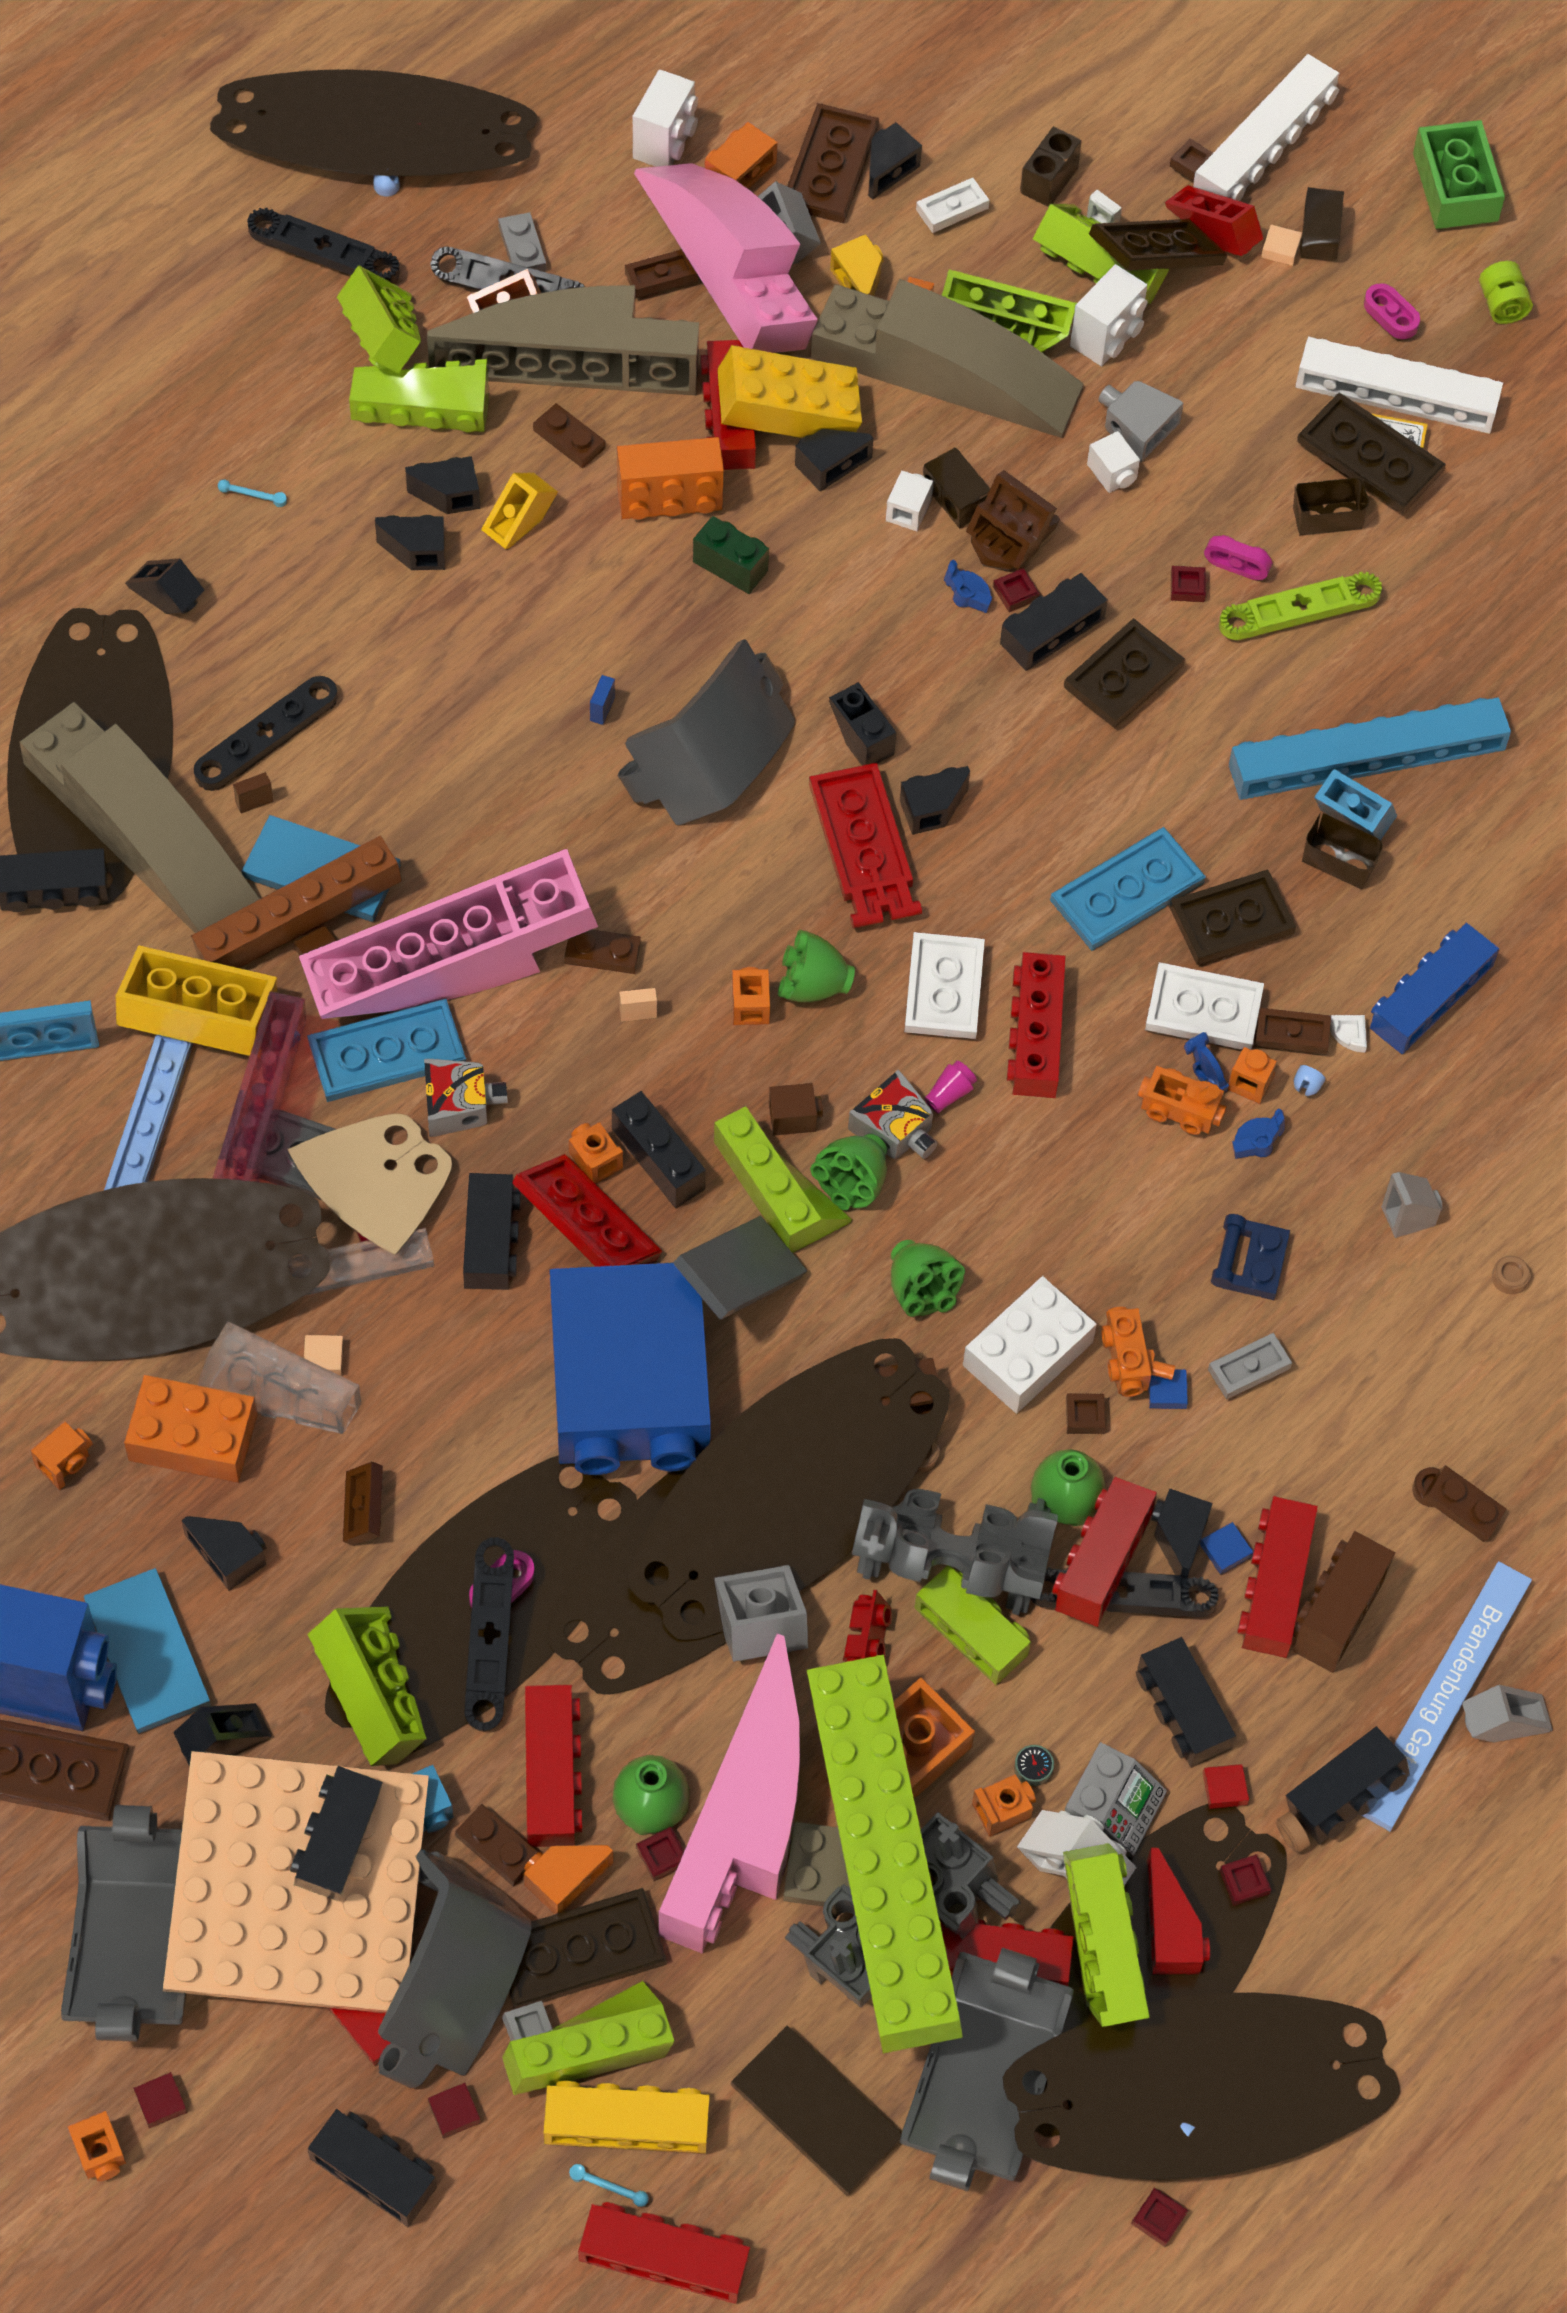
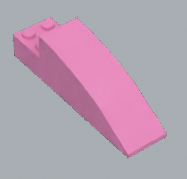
M692 163L637 168L634 172L635 176L743 347L771 353L806 349L818 319L788 274L800 243L772 209L753 192L734 179Z
M564 849L300 955L299 958L320 1017L326 1019L408 1009L442 999L450 1000L522 979L540 972L533 954L534 952L594 929L598 925L567 849Z
M777 1633L659 1910V1937L702 1954L707 1942L714 1944L722 1924V1921H719L723 1911L721 1908L722 1906L725 1908L730 1907L737 1888L735 1885L776 1900L786 1868L794 1828L800 1742L799 1716L785 1636Z

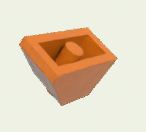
M608 1845L551 1846L544 1854L538 1852L526 1863L524 1867V1886L554 1914L564 1912L613 1864V1850Z

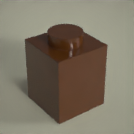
M813 1083L769 1087L768 1104L773 1136L816 1132L817 1118L823 1117L821 1096L814 1095Z

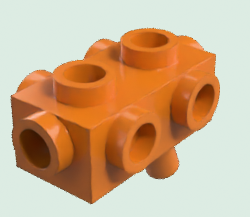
M1157 1065L1151 1078L1144 1077L1138 1092V1097L1143 1098L1141 1109L1147 1110L1146 1114L1151 1119L1164 1122L1168 1118L1181 1123L1180 1127L1185 1132L1193 1135H1198L1201 1131L1209 1134L1212 1125L1219 1127L1227 1109V1106L1221 1104L1224 1091L1219 1089L1217 1085L1207 1081H1197L1184 1076L1176 1069H1165Z
M1126 1307L1109 1309L1106 1312L1107 1324L1101 1326V1337L1104 1348H1109L1112 1359H1108V1374L1110 1381H1115L1118 1394H1122L1125 1397L1140 1395L1143 1391H1148L1152 1375L1172 1380L1175 1365L1154 1361V1350L1146 1349L1139 1309H1128Z

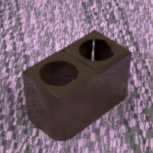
M1053 126L1022 168L1021 193L1049 207L1051 189V204H1053L1079 167L1082 140ZM1043 156L1050 157L1055 161L1056 167L1051 173L1042 174L1034 169Z
M1308 187L1303 218L1301 258L1337 260L1344 191Z
M955 447L924 464L923 476L933 481L932 496L959 528L970 523L977 505L986 500L987 495L981 499L979 498L990 491L989 486Z
M1346 478L1298 483L1297 487L1295 486L1293 511L1300 536L1363 528L1369 501L1362 480ZM1340 507H1346L1352 510L1347 512L1333 513L1334 510ZM1305 511H1315V512H1317V513H1319V514H1318V515H1307V514H1305L1304 512H1305Z
M1325 813L1322 814L1319 825V814L1307 835L1302 862L1362 890L1377 864L1383 847L1382 842L1377 837ZM1317 845H1328L1335 851L1336 857L1315 847ZM1352 859L1360 860L1366 865L1367 869H1360L1347 863V861Z

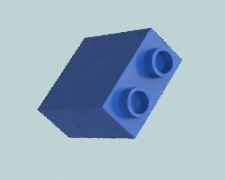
M674 1263L550 1269L559 1464L575 1463V1469L587 1475H603L614 1472L620 1467V1461L651 1460V1465L654 1468L663 1471H679L689 1468L693 1461L696 1460V1457L710 1444L711 1422L702 1297L676 1268Z
M0 1584V1714L83 1731L90 1706L107 1709L114 1692L117 1664L106 1661L109 1650V1636L96 1632L89 1604L86 1602Z

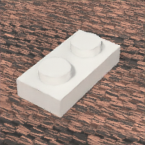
M974 178L924 198L916 204V211L932 233L989 209V199Z

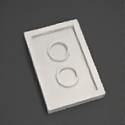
M914 932L904 1032L976 1039L985 939Z
M1159 962L1145 1030L1187 1039L1206 1032L1209 1038L1208 1043L1241 1050L1243 1047L1251 1049L1264 983Z

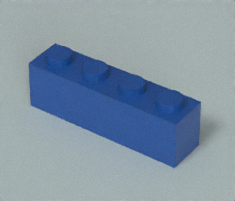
M1467 922L1457 932L1454 929L1451 930L1440 943L1441 948L1434 954L1431 951L1428 952L1419 962L1418 970L1412 976L1409 974L1404 975L1396 984L1395 992L1389 998L1386 996L1381 997L1371 1010V1013L1374 1015L1370 1029L1402 1055L1494 966L1499 948Z

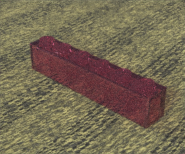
M269 992L213 1178L258 1182L306 1024L305 999Z

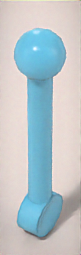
M226 479L218 482L217 487L223 493L233 491L273 501L277 507H283L287 502V497L282 492H277L273 495L232 485Z
M575 2164L570 2168V2178L574 2182L585 2180L632 2199L638 2207L647 2205L649 2201V2196L646 2192H634L587 2173L581 2164Z

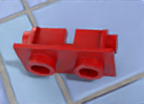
M873 1590L872 1597L862 1594L858 1596V1600L853 1602L849 1628L852 1631L862 1632L861 1635L847 1636L843 1656L844 1662L884 1655L885 1658L884 1637L886 1627H889L891 1624L892 1611L888 1602L877 1590Z

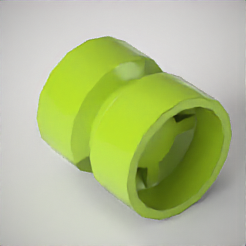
M1501 261L1484 269L1480 274L1479 282L1485 299H1487L1486 303L1493 321L1498 324H1510L1526 317L1531 312L1533 303L1525 286L1519 264L1514 261Z

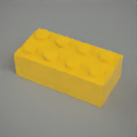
M732 345L717 369L721 421L724 425L803 438L807 435H813L821 429L856 432L862 424L857 368Z
M138 945L115 996L116 1025L256 1057L277 1008V977Z

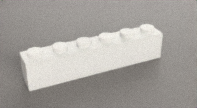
M1307 54L1195 172L1193 187L1240 201L1246 188L1251 183L1255 184L1260 180L1265 168L1270 163L1274 164L1278 161L1283 149L1289 143L1293 144L1296 142L1306 124L1311 125L1317 119L1325 104L1330 105L1335 100L1339 92L1337 87L1339 72Z
M1308 337L1295 388L1333 397L1340 392L1354 402L1490 434L1503 382L1494 381L1487 377H1477L1461 373L1457 370L1439 368L1423 362L1401 359L1390 354H1380L1355 346L1342 345L1326 339Z

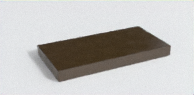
M1190 219L1092 224L1089 235L1127 271L1224 265L1228 256Z
M1340 392L1297 437L1298 443L1348 477L1362 480L1367 490L1403 514L1445 471L1446 464Z
M644 1888L532 1921L531 1934L509 1990V1995L513 2008L517 2009L539 2001L544 2003L667 1965V1959Z
M788 2026L731 2081V2086L846 2196L900 2143L901 2133Z

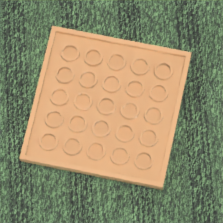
M192 1751L163 1991L386 2013L410 1963L419 1875V1863L416 1855L422 1846L429 1776L343 1767L379 1780L383 1784L339 1901L295 1886L296 1873L291 1872L290 1868L298 1848L304 1851L307 1848L311 1836L304 1834L312 1811L320 1814L325 1799L318 1797L326 1774L334 1777L338 1766Z

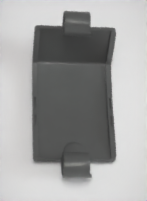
M746 639L737 642L712 676L674 718L628 737L625 745L634 760L622 767L617 776L634 802L643 801L646 804L660 799L674 823L682 825L728 807L753 782L781 747L795 724L793 715L779 694L784 682L766 653L755 655Z
M115 1805L112 1827L80 1826L77 1832L79 1883L61 2018L64 2021L96 2022L95 2036L96 2040L138 2042L141 2024L179 2025L183 2022L187 1994L163 1991L182 1829H158L157 1813H153L152 1806Z
M420 1849L416 1855L419 1863L418 1882L437 1891L438 1895L414 1957L378 2029V2034L384 2040L391 2042L380 2055L378 2073L409 2088L420 2086L436 2064L459 2075L467 2073L503 2007L524 1955L532 1929L528 1917L501 1889L474 1876L463 1864L437 1851L429 1853L423 1849Z
M1003 1947L997 1963L965 1952H960L957 1957L952 1975V1983L963 2038L931 2044L900 2137L901 2144L936 2156L929 2177L931 2180L968 2192L976 2169L1010 2181L1016 2179L1023 2154L1018 2150L1014 2127L1020 2120L1018 2114L1020 2112H1018L1017 2106L1007 2099L1002 2077L1013 2062L1022 2055L1062 2034L1074 1993L1071 1987L1037 1977L1040 1964L1036 1963V1958ZM1031 2070L1023 2076L1022 2085L1028 2093L1039 2095L1043 2093L1047 2079L1042 2072Z

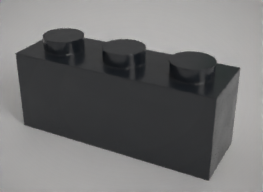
M1082 573L1072 579L1067 578L1060 582L1056 589L1045 597H1037L1021 613L1010 615L1002 624L1000 644L1027 671L1104 620L1108 599Z
M104 848L0 855L1 911L22 912L33 908L55 910L63 906L81 905L84 907H94L98 904L109 903L108 873Z
M642 1091L612 1109L613 1132L675 1209L705 1190L706 1169Z
M469 1173L463 1265L464 1289L509 1290V1276L516 1277L517 1254H511V1243H518L519 1221H513V1210H520L521 1192L514 1188L512 1184L514 1180L513 1174Z
M1182 1637L1142 1654L1138 1670L1136 1671L1137 1680L1143 1691H1150L1156 1702L1154 1703V1710L1161 1724L1169 1726L1173 1734L1171 1738L1172 1744L1180 1758L1185 1757L1190 1767H1194L1231 1750L1236 1734Z
M1376 1726L1286 1794L1289 1811L1320 1845L1328 1838L1337 1837L1345 1829L1346 1824L1356 1816L1365 1815L1371 1811L1376 1805L1377 1800L1389 1791L1394 1792L1400 1789L1410 1776L1407 1758Z
M340 1766L337 1767L334 1777L326 1774L318 1797L325 1799L320 1814L312 1811L304 1834L311 1836L305 1851L298 1848L290 1868L291 1872L296 1873L295 1886L339 1901L383 1782Z
M336 2109L307 2148L310 2160L409 2227L437 2188L436 2178L432 2175L434 2169L418 2157L410 2160L399 2152L401 2150L400 2145L390 2137L382 2134L378 2138L367 2130L369 2125L355 2113L349 2111L345 2115Z

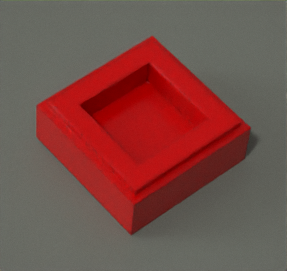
M1242 1764L1204 1768L1203 1779L1209 1809L1248 1805L1249 1796Z

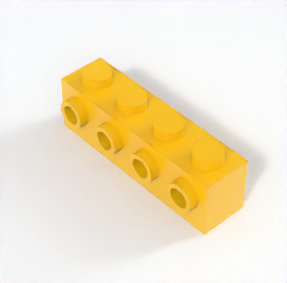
M559 2081L556 2083V2086L547 2085L543 2133L544 2144L706 2154L709 2095H703L700 2090L694 2088H681L677 2090V2093L661 2092V2089L655 2086H639L637 2091L621 2090L619 2085L611 2083H601L596 2088H583L577 2082Z

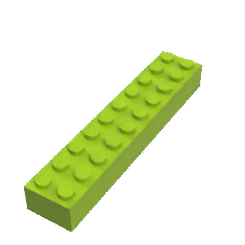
M884 1655L808 1669L810 1691L883 2054L963 2038Z

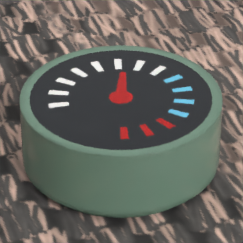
M1029 1745L1022 1748L1018 1752L1014 1764L1017 1778L1021 1782L1027 1781L1030 1786H1040L1050 1779L1054 1768V1760L1051 1753L1039 1745Z

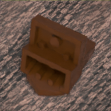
M1005 470L996 475L986 500L977 505L966 532L971 535V544L983 566L1003 570H1013L1015 568L1019 570L1038 551L1040 544L1056 529L1060 519L1055 514L1057 509L1055 506Z

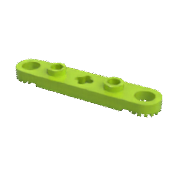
M1359 572V574L1356 573L1353 576L1345 578L1341 576L1247 600L1246 603L1231 604V607L1227 606L1221 613L1219 629L1229 639L1242 640L1371 607L1380 599L1382 583L1373 573L1370 575L1369 572ZM1359 585H1367L1373 592L1365 596V594L1361 595L1360 592L1357 593L1358 591L1355 589ZM1300 601L1302 605H1307L1306 610H1301L1299 606H1295V602ZM1233 617L1241 618L1245 625L1242 628L1241 626L1238 629L1236 626L1233 628V625L1229 626L1228 619Z

